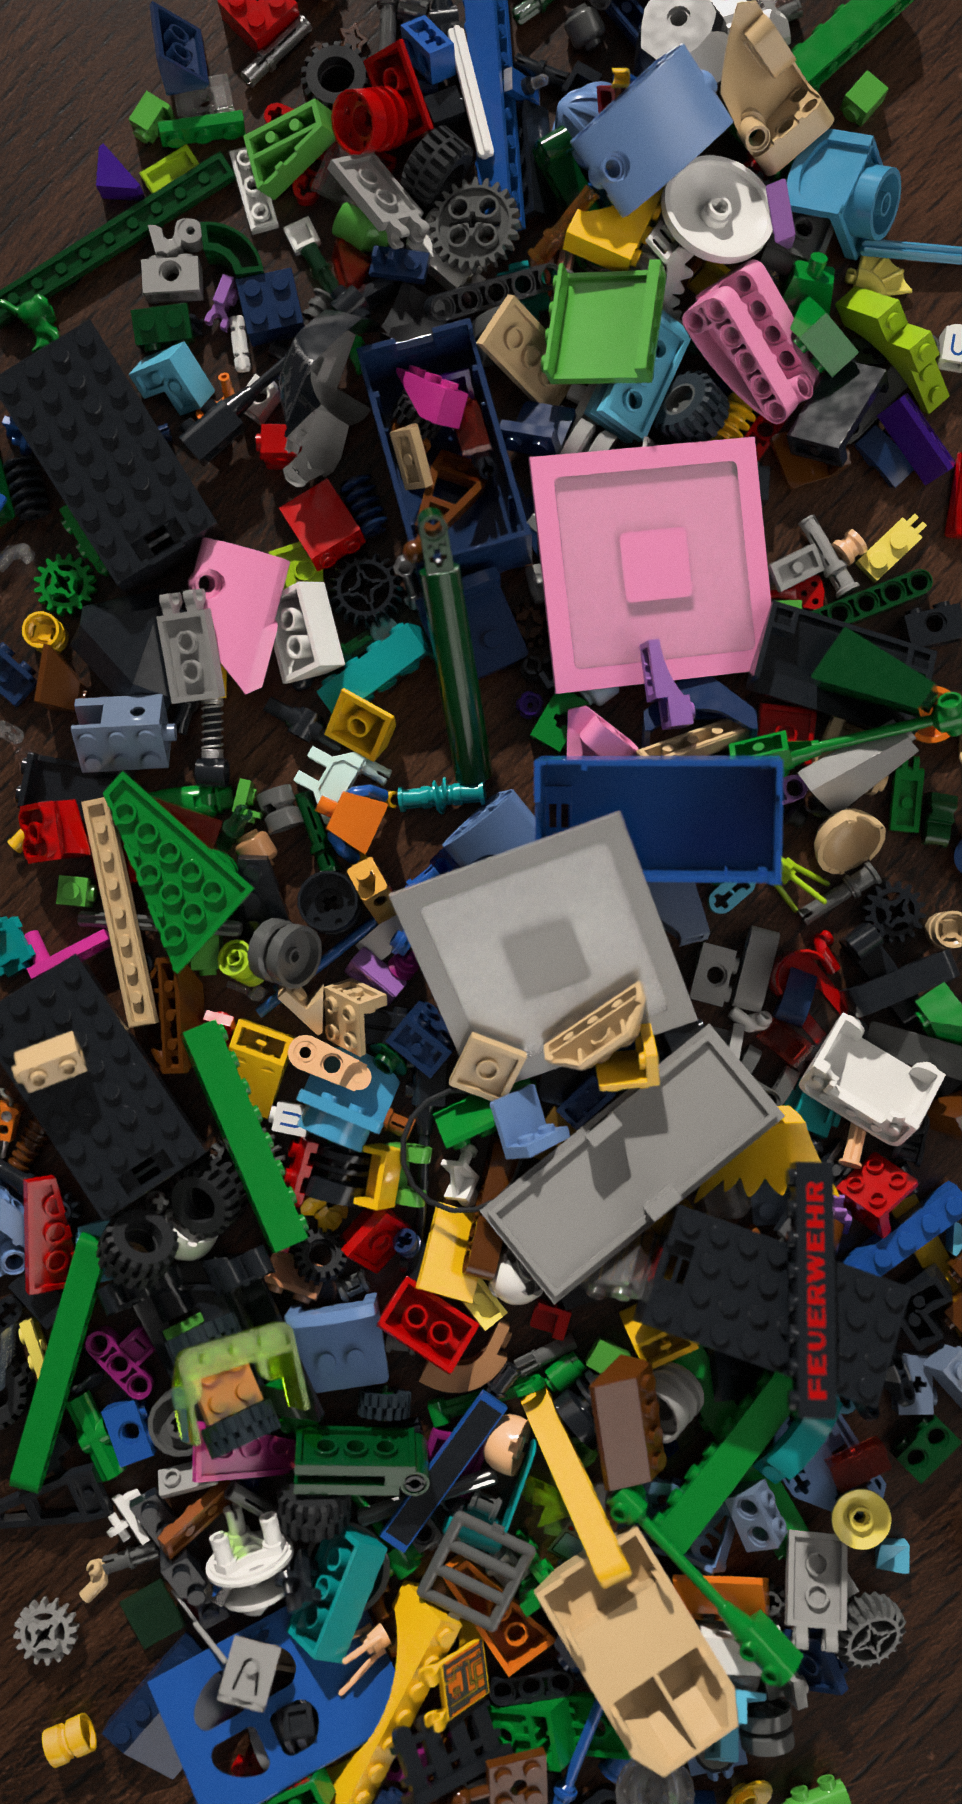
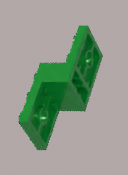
M572 1691L563 1698L536 1701L531 1704L498 1706L493 1701H490L487 1710L493 1727L499 1728L501 1736L497 1737L499 1744L510 1743L514 1753L543 1747L547 1758V1771L561 1772L571 1761L596 1696L593 1692ZM603 1711L600 1721L605 1725L606 1731H602L597 1726L586 1756L630 1760L632 1758L605 1711ZM503 1728L507 1729L510 1732L512 1740H509V1738L503 1734Z

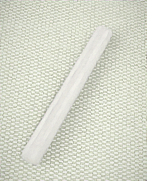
M455 25L448 30V38L454 43L456 70L477 155L485 160L493 156L494 149L465 32L459 25Z

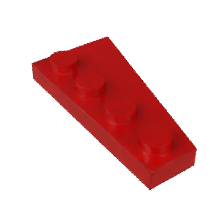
M296 1136L295 1140H291L288 1149V1157H291L289 1168H285L286 1176H283L286 1187L291 1186L296 1195L297 1203L294 1204L296 1208L302 1205L305 1196L304 1185H302L303 1179L310 1178L312 1171L310 1153H317L319 1143L310 1136L306 1138ZM290 1247L285 1248L279 1252L289 1253Z
M53 1175L23 1179L25 1291L29 1295L64 1289L75 1249L71 1238L73 1237L71 1229L65 1217L66 1211L57 1179Z

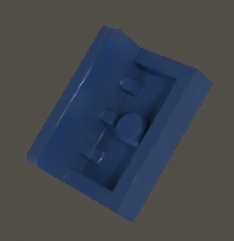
M1 642L0 693L15 707H18L37 686V679L33 677L36 671L24 660L20 664L12 658L15 652L4 642Z

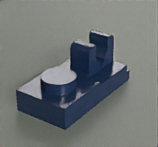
M378 245L373 246L369 276L425 285L431 259L430 253L408 249H393Z

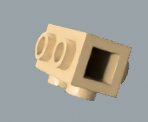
M73 1031L14 1053L16 1065L12 1067L13 1074L18 1084L24 1083L28 1093L87 1071L83 1051Z

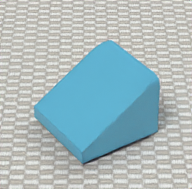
M958 1222L946 1229L945 1250L956 1257L962 1251V1225Z

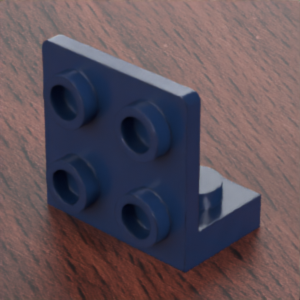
M421 999L385 1041L429 1078L434 1075L456 1048L443 1017L439 1014L437 1008Z

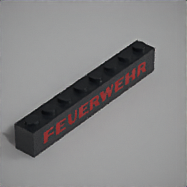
M796 1161L790 1163V1169H786L785 1174L786 1187H790V1200L786 1201V1217L791 1218V1231L786 1233L787 1250H791V1262H788L786 1266L787 1281H791V1294L787 1295L786 1305L787 1312L792 1315V1326L787 1327V1343L792 1345V1358H788L787 1374L789 1378H792V1391H788L787 1404L788 1409L792 1410V1416L797 1418L837 1419L833 1163Z

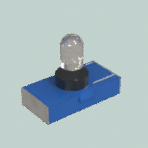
M513 67L505 69L504 92L519 102L526 99L540 106V88L548 84V76L540 74L531 78Z

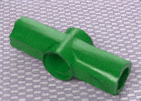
M83 1391L67 1400L66 1408L77 1428L78 1443L83 1452L90 1455L102 1482L108 1481L124 1472L127 1467L120 1468L104 1419L90 1391Z

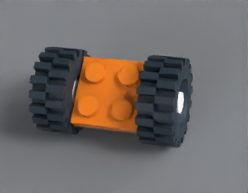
M234 1312L204 1323L165 1343L176 1372L184 1369L206 1426L229 1416V1418L200 1431L212 1460L282 1427L270 1399L241 1412V1410L264 1399L242 1346L239 1344L245 1340V1337Z

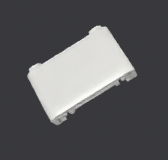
M843 1012L799 1082V1087L811 1098L881 1141L892 1146H900L918 1130L946 1074L939 1071L935 1065L929 1062L916 1063L911 1068L862 1038L865 1030L860 1020Z

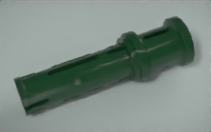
M311 790L295 795L296 803L301 811L304 825L312 844L310 854L315 857L319 871H342L343 867L338 865L333 846L327 839L318 812L315 811L316 805L311 795Z

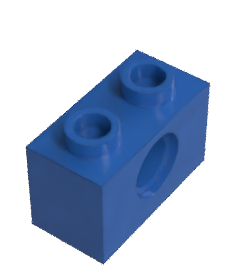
M128 1397L108 1404L101 1413L120 1468L154 1456L158 1448L154 1445L148 1431L150 1408L147 1401ZM127 1424H135L139 1428V1434L133 1435L129 1433Z

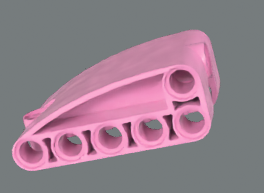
M752 259L728 271L716 283L710 285L695 297L697 301L683 314L682 323L684 328L721 379L753 410L768 421L780 424L790 416L799 403L812 397L813 389L820 382L824 371L820 373L809 361L813 357L809 351L803 353L793 342L797 337L790 329L794 317L761 262Z

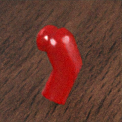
M823 930L820 934L817 933L813 941L816 951L825 957L824 960H820L828 974H834L840 969L839 963L828 945L834 942V938L828 930Z

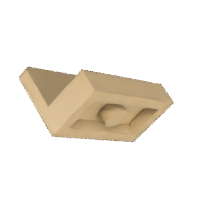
M410 424L390 432L405 490L426 488L433 485L418 424Z

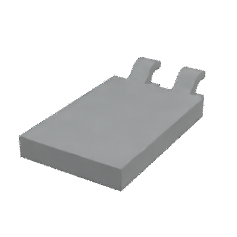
M374 152L331 159L327 169L377 230H385L387 232L388 243L391 248H403L404 244L400 238L407 236L413 244L424 241L420 233L430 230L429 224L421 219L424 212Z
M204 588L183 591V599L187 608V612L180 613L182 606L180 592L159 595L163 616L157 617L172 704L225 697L211 608L203 609L206 601Z
M787 1530L785 1625L793 1626L791 1642L797 1649L808 1650V1627L822 1628L821 1651L838 1653V1630L847 1631L848 1546L836 1534Z

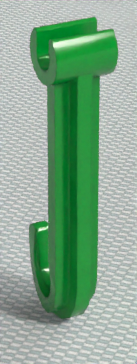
M536 1373L528 1374L524 1377L519 1376L506 1392L507 1397L500 1398L499 1400L502 1402L544 1389L545 1380ZM489 1386L447 1400L444 1397H438L428 1401L427 1406L433 1426H443L449 1423L452 1417L465 1414L483 1389L486 1391Z

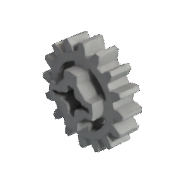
M47 1596L43 1597L40 1605L36 1600H33L29 1608L25 1607L20 1613L22 1618H18L14 1625L19 1629L14 1633L13 1638L21 1639L16 1647L17 1650L25 1648L24 1658L27 1659L31 1655L34 1656V1664L36 1665L40 1659H44L46 1666L50 1665L53 1657L57 1662H60L64 1654L68 1655L73 1649L72 1644H75L78 1639V1635L75 1632L80 1627L79 1623H72L77 1614L76 1612L68 1614L69 1604L66 1603L62 1607L59 1606V1598L57 1597L53 1603H49ZM50 1625H53L49 1632L45 1633V1635L41 1637L43 1630H45V1628H48Z

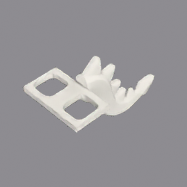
M660 220L650 232L645 242L665 263L667 268L662 309L683 325L679 319L682 314L681 310L673 311L672 309L680 304V300L673 294L684 293L685 289L681 280L693 276V271L685 263L694 255L685 248L680 247V245L676 248L678 242L671 235L663 221ZM660 228L671 239L672 243H669L668 240L663 236V234L660 231ZM653 239L663 248L665 254L654 244Z

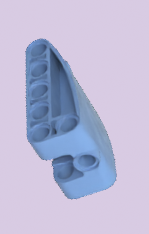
M684 43L653 62L570 142L585 165L590 167L588 171L590 183L597 189L606 190L608 193L607 197L622 218L632 213L660 190L733 123V119L716 94L718 87L715 78L708 71L699 68Z

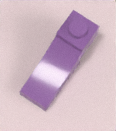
M660 639L647 640L639 645L647 703L658 702L662 730L684 728L694 724L695 706L690 701V695H684L672 679L663 657Z

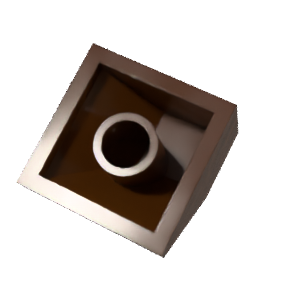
M43 644L34 701L48 710L76 714L74 707L75 699L89 698V692L86 691L87 687L64 655L49 644Z

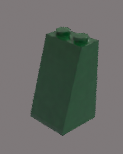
M844 627L811 675L816 686L822 690L915 717H922L925 712L930 714L934 705L938 704L936 683L847 627Z

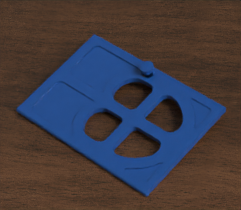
M287 1606L216 1644L227 1659L235 1635L280 1646L292 1655L296 1664L295 1677L290 1685L268 1697L264 1713L244 1708L241 1713L210 1730H202L198 1727L194 1711L199 1695L212 1676L226 1668V1664L220 1661L211 1648L148 1681L150 1691L197 1803L261 1804L365 1744L379 1724L392 1690L395 1669L387 1652L378 1658L343 1696H339V1690L373 1653L368 1655L365 1651L347 1664L314 1660L286 1631L292 1614L288 1613ZM368 1610L363 1611L356 1630L363 1628L369 1623L372 1627L374 1626ZM364 1635L352 1639L346 1656L362 1646L360 1639ZM296 1700L311 1702L317 1710L319 1717L317 1737L308 1748L295 1755H287L280 1746L271 1725L270 1717L277 1710ZM247 1727L255 1728L269 1758V1768L264 1773L252 1777H236L219 1771L212 1762V1749L217 1744Z

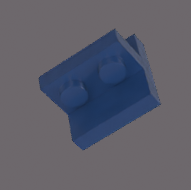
M808 1627V1650L798 1649L804 1656L796 1672L804 1676L809 1691L843 1695L849 1689L843 1676L849 1670L847 1665L842 1663L834 1652L821 1651L822 1628ZM783 1629L782 1633L791 1641L793 1630Z

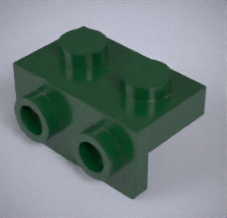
M188 303L130 310L135 344L139 349H144L145 353H157L162 351L161 347L174 346L184 341L189 348V343L196 342L192 331Z

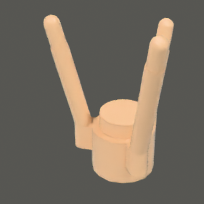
M369 1623L355 1631L352 1639L364 1635L360 1639L362 1646L346 1656L342 1663H349L365 1651L368 1655L372 1653L373 1655L339 1690V1696H343L371 1665L386 1653L384 1648L389 1646L391 1641L380 1623L373 1627Z

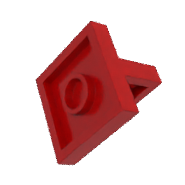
M366 1207L340 1235L339 1240L345 1241L346 1244L341 1250L348 1258L377 1274L397 1253L393 1247V1238L396 1233L405 1228L411 1229L414 1232L415 1230L409 1223L399 1218L391 1208L374 1210Z

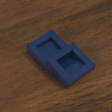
M877 425L870 427L853 444L868 466H874L890 488H896L914 471L899 447Z

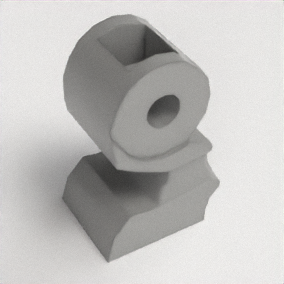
M184 218L178 220L172 239L165 238L162 228L156 225H148L156 255L172 258L184 254L185 250L194 253L203 249L201 226L195 219Z

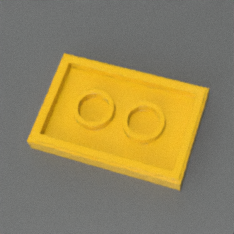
M442 1203V1204L447 1205V1206H449V1207L457 1208V1207H455V1206ZM435 1207L416 1289L469 1304L473 1303L478 1278L463 1275L462 1266L474 1213H450Z

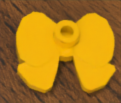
M305 1196L300 1206L301 1214L304 1216L313 1215L317 1219L318 1228H322V1232H326L327 1228L334 1231L342 1223V1218H347L348 1206L334 1204L328 1207L326 1205L327 1202Z

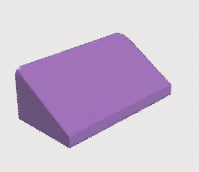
M781 179L767 185L766 194L775 243L789 249L792 248L796 235L786 179Z
M366 947L361 948L344 970L351 978L387 994V1005L385 1006L387 1008L407 984L405 980L394 977L389 971L388 966Z

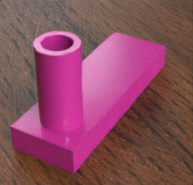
M102 929L50 956L38 930L30 931L24 935L28 944L32 945L36 953L34 958H32L34 965L27 968L30 978L33 980L75 953L86 960L111 947L109 932Z

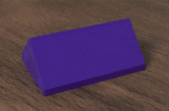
M908 393L877 415L925 486L954 467L956 462Z

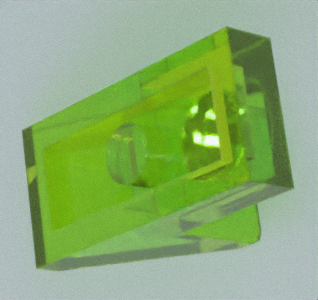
M532 1476L526 1479L521 1495L525 1496L526 1501L533 1505L545 1506L538 1528L570 1515L559 1489Z

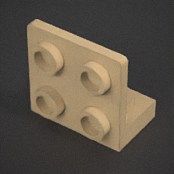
M353 978L324 987L325 999L323 1005L326 1016L325 1033L327 1039L359 1057L366 1055L364 1014L373 1013L376 1009L386 1006L387 994Z

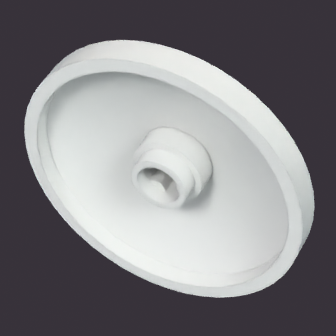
M715 155L698 156L664 187L661 209L668 230L683 248L701 259L719 264L743 262L755 256L764 247L773 231L765 184L754 172L737 161Z

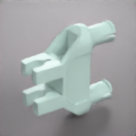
M312 746L307 756L309 759L325 767L326 770L319 781L300 770L293 780L297 784L311 790L315 795L317 804L322 795L338 802L342 792H347L353 786L358 775L361 776L363 774L384 786L388 780L378 773L389 778L392 770L375 761L372 762L356 752L332 757ZM321 814L324 823L327 825L330 818Z

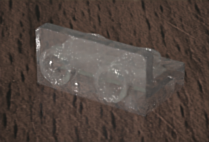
M741 1178L727 1192L724 1191V1180H722L704 1196L707 1214L721 1220L741 1218L750 1212L751 1197L747 1196Z

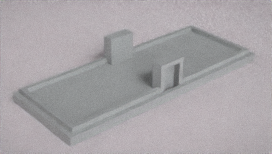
M710 1024L705 1026L659 1064L660 1085L650 1086L645 1089L629 1088L480 1210L481 1214L554 1304L785 1117L783 1112ZM608 1115V1117L605 1120H603L600 1124H598L595 1128H593L591 1131L589 1130L603 1117Z

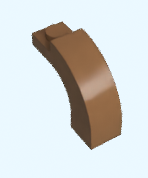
M502 1318L498 1320L484 1348L471 1358L459 1359L450 1375L427 1360L420 1374L419 1382L433 1389L449 1393L467 1392L485 1385L500 1372L507 1361V1353L499 1349L500 1347L505 1349L511 1338L512 1333L508 1331L510 1328L509 1322Z

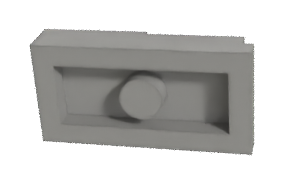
M815 543L807 545L769 564V585L775 584L777 591L782 592L825 570Z

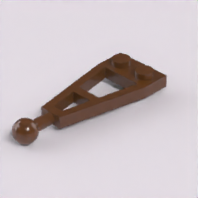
M441 449L431 465L430 473L433 485L425 488L419 513L430 507L438 509L443 514L447 529H449L484 494L492 480L490 473H487L489 479H483L478 469L473 466L471 459ZM438 478L470 489L456 504L433 496ZM417 520L414 534L417 535L416 539L408 541L403 547V556L411 564L419 563L423 560ZM440 521L435 525L426 522L424 528L428 531L436 530L440 525Z

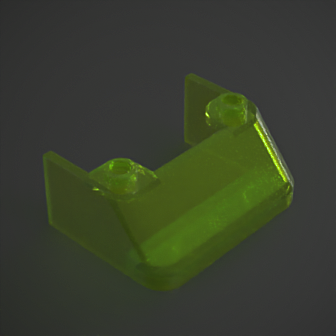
M271 1322L185 1348L178 1354L175 1362L171 1395L181 1441L194 1446L202 1444L194 1405L202 1396L200 1378L255 1362L257 1372L263 1379L276 1380L282 1378L289 1407L301 1410L310 1409L295 1335L290 1325L284 1322Z

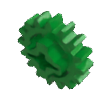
M68 553L66 560H64L60 554H56L55 562L47 558L46 563L48 566L46 568L38 567L42 575L41 577H34V581L40 584L39 587L34 589V592L37 595H42L38 601L42 605L48 604L46 609L49 612L53 613L57 609V614L64 617L65 612L68 611L73 617L76 614L75 609L79 608L82 611V606H84L85 602L93 604L94 601L89 596L98 592L95 587L91 586V584L97 582V578L90 575L93 569L89 565L84 566L85 561L79 557L75 561L74 556ZM62 568H73L69 572L61 570ZM61 577L68 582L67 584L69 586L71 594L67 590H64V585L62 584L63 581L61 580ZM68 599L70 602L60 603L56 602V600Z

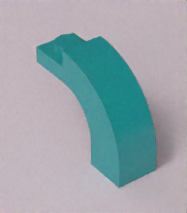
M837 1399V1418H838V1416H839V1413H840V1410H841V1407H842V1404H843V1403H841L838 1399ZM794 1417L784 1434L773 1445L763 1451L752 1466L774 1484H777L785 1477L791 1480L815 1456L829 1436L837 1419Z

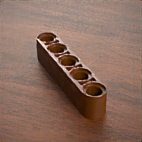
M497 1134L492 1135L488 1145L475 1207L496 1198L511 1182L519 1162V1158L506 1159L500 1137ZM480 1211L473 1214L463 1260L462 1274L492 1281L497 1270L503 1240Z

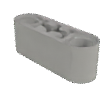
M753 925L750 926L731 997V1006L760 1013L779 943L780 932Z

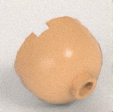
M506 1414L498 1421L482 1444L484 1445V1458L493 1470L508 1476L516 1475L525 1455L522 1452L524 1443H528L530 1438L531 1425L529 1420L519 1415Z

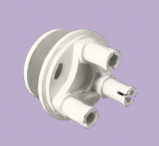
M232 1503L234 1512L229 1505L223 1509L229 1528L228 1533L219 1531L212 1534L209 1538L213 1554L206 1564V1574L211 1583L222 1587L220 1597L222 1604L227 1609L243 1612L248 1616H261L269 1605L285 1596L283 1588L274 1585V1576L281 1573L282 1569L291 1560L294 1551L293 1544L288 1536L281 1533L276 1512L269 1511L263 1513L259 1518L262 1530L252 1532L245 1523L242 1507Z

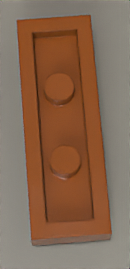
M230 1480L218 1481L216 1485L210 1486L197 1502L189 1505L185 1512L173 1524L166 1526L161 1535L157 1537L163 1553L170 1560L223 1512L224 1507L233 1503L224 1498L225 1490L231 1483Z

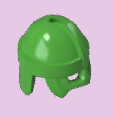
M348 202L342 204L332 227V234L335 237L352 245L353 248L362 253L365 251L372 252L373 246H389L385 230L378 231L360 208Z

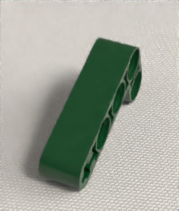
M561 125L538 139L532 148V153L569 223H571L577 209L585 212L599 210L601 207L572 155L574 147L570 143L572 137L566 127Z

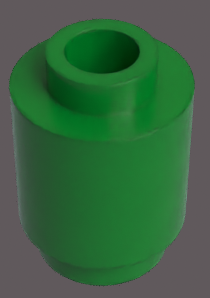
M572 1351L569 1355L564 1354L545 1370L547 1377L544 1380L554 1393L558 1390L563 1393L566 1389H570L576 1384L577 1379H582L584 1377L583 1373L588 1368L581 1358Z

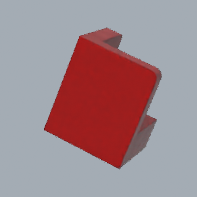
M537 1298L530 1326L552 1333V1338L564 1341L572 1314L571 1309L566 1311L564 1305H557V1303L554 1304L551 1301Z

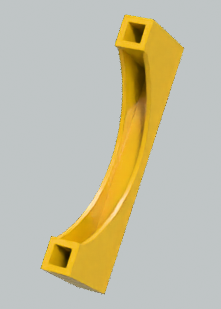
M665 185L624 218L620 216L614 206L585 212L577 209L566 231L563 250L611 271H629L631 266L636 268L642 254V250L639 248L642 243L647 245L645 240L653 230V227H650L652 221L658 222L661 216V199Z
M404 1580L391 1605L395 1610L397 1624V1661L391 1694L379 1724L365 1745L355 1755L334 1767L325 1766L336 1789L330 1804H372L396 1756L391 1755L389 1749L394 1745L392 1741L393 1730L400 1726H406L410 1729L431 1688L428 1686L427 1680L423 1683L419 1682V1669L436 1664L444 1659L462 1627L458 1620L448 1616L449 1611L417 1595V1588L420 1583Z

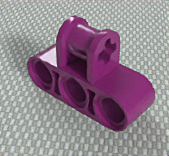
M141 1323L125 1339L112 1327L106 1325L96 1328L87 1337L85 1343L87 1352L131 1398L141 1400L151 1393L156 1386L157 1376L144 1360L155 1349ZM96 1335L106 1338L107 1347H100L96 1343ZM117 1356L126 1359L128 1363L127 1368H120L116 1364L115 1359ZM137 1377L144 1378L147 1381L148 1388L140 1389L137 1387L135 1379Z

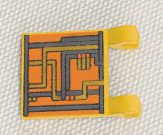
M477 1636L438 1663L419 1669V1682L423 1683L427 1680L429 1687H435L439 1683L442 1704L441 1709L425 1714V1727L429 1728L433 1725L435 1732L443 1731L449 1720L490 1693L484 1643L481 1636Z

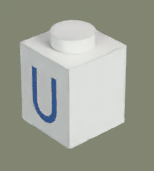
M953 324L946 326L939 337L940 355L936 357V362L940 370L962 373V325Z
M284 1100L278 1101L277 1106L272 1105L269 1115V1123H273L272 1131L306 1138L309 1135V1131L297 1126L305 1105Z

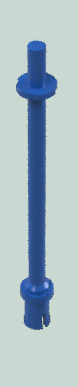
M431 864L413 880L408 879L405 888L438 877L440 874ZM374 917L368 918L323 954L315 975L376 928L379 924ZM275 984L272 986L276 993L255 1008V1011L261 1018L281 1003L278 999L279 985Z
M597 1698L594 1700L564 1779L557 1780L554 1785V1796L550 1804H570L576 1798L577 1789L574 1784L604 1711Z

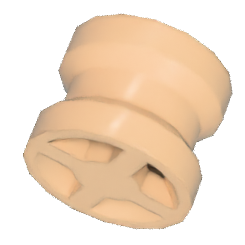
M849 529L844 534L843 539L836 540L831 544L839 559L846 561L848 566L855 561L857 555H863L868 551L863 538L853 529Z

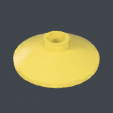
M853 1489L843 1494L836 1501L832 1510L831 1521L835 1534L845 1545L854 1549L864 1550L877 1546L886 1538L891 1527V1513L884 1499L877 1493L868 1489ZM858 1511L864 1512V1516L860 1520L854 1519V1515Z

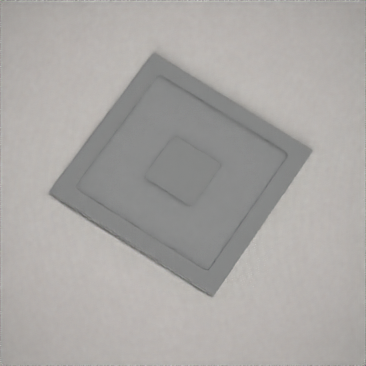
M620 811L389 894L459 1056H461L472 1032L525 1051L527 1058L515 1082L562 1067L548 1064L544 1056V1045L639 980L643 984L646 996L641 1024L651 1023L653 1035L698 1020Z

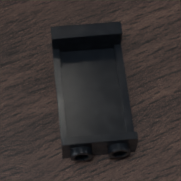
M849 361L833 377L826 371L813 391L812 397L808 399L787 433L791 454L843 467L848 459L846 445L879 392L887 393L889 389L887 370L878 366H869Z
M28 752L27 758H24L21 764V774H23L22 785L17 787L15 801L18 803L17 808L38 802L76 799L82 821H85L81 802L104 797L103 792L122 771L82 773L79 762ZM123 770V772H125L129 777H131L134 780V772L130 770Z

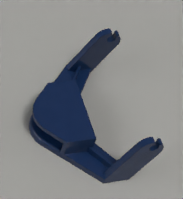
M708 676L682 679L676 683L684 695H690V701L695 706V718L693 720L728 718L748 729L749 739L757 737L756 709L715 678ZM654 702L643 713L641 749L650 746V733L661 726L658 702Z

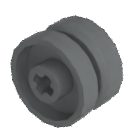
M271 918L263 922L255 930L250 940L247 955L249 967L252 973L262 980L277 983L289 989H299L308 984L317 972L322 955L321 940L317 932L308 926L293 924L280 918Z
M172 1386L165 1391L151 1409L148 1418L149 1435L154 1445L165 1454L174 1457L193 1454V1420L205 1422L193 1391L177 1390Z

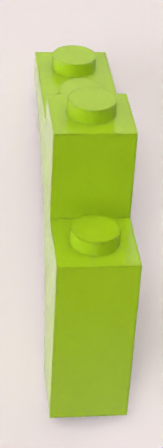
M855 286L835 303L844 327L853 330L865 338L887 358L910 388L922 412L930 414L950 396L935 360L940 353L931 331L909 324L898 299Z

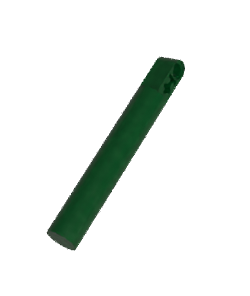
M430 507L422 510L417 518L425 568L421 569L419 574L455 780L462 784H475L486 781L493 776L489 742L460 565L453 563L447 524L443 514L438 509ZM430 519L440 521L439 527L433 531L426 530L424 528L425 523ZM435 549H439L441 552L439 559H434Z

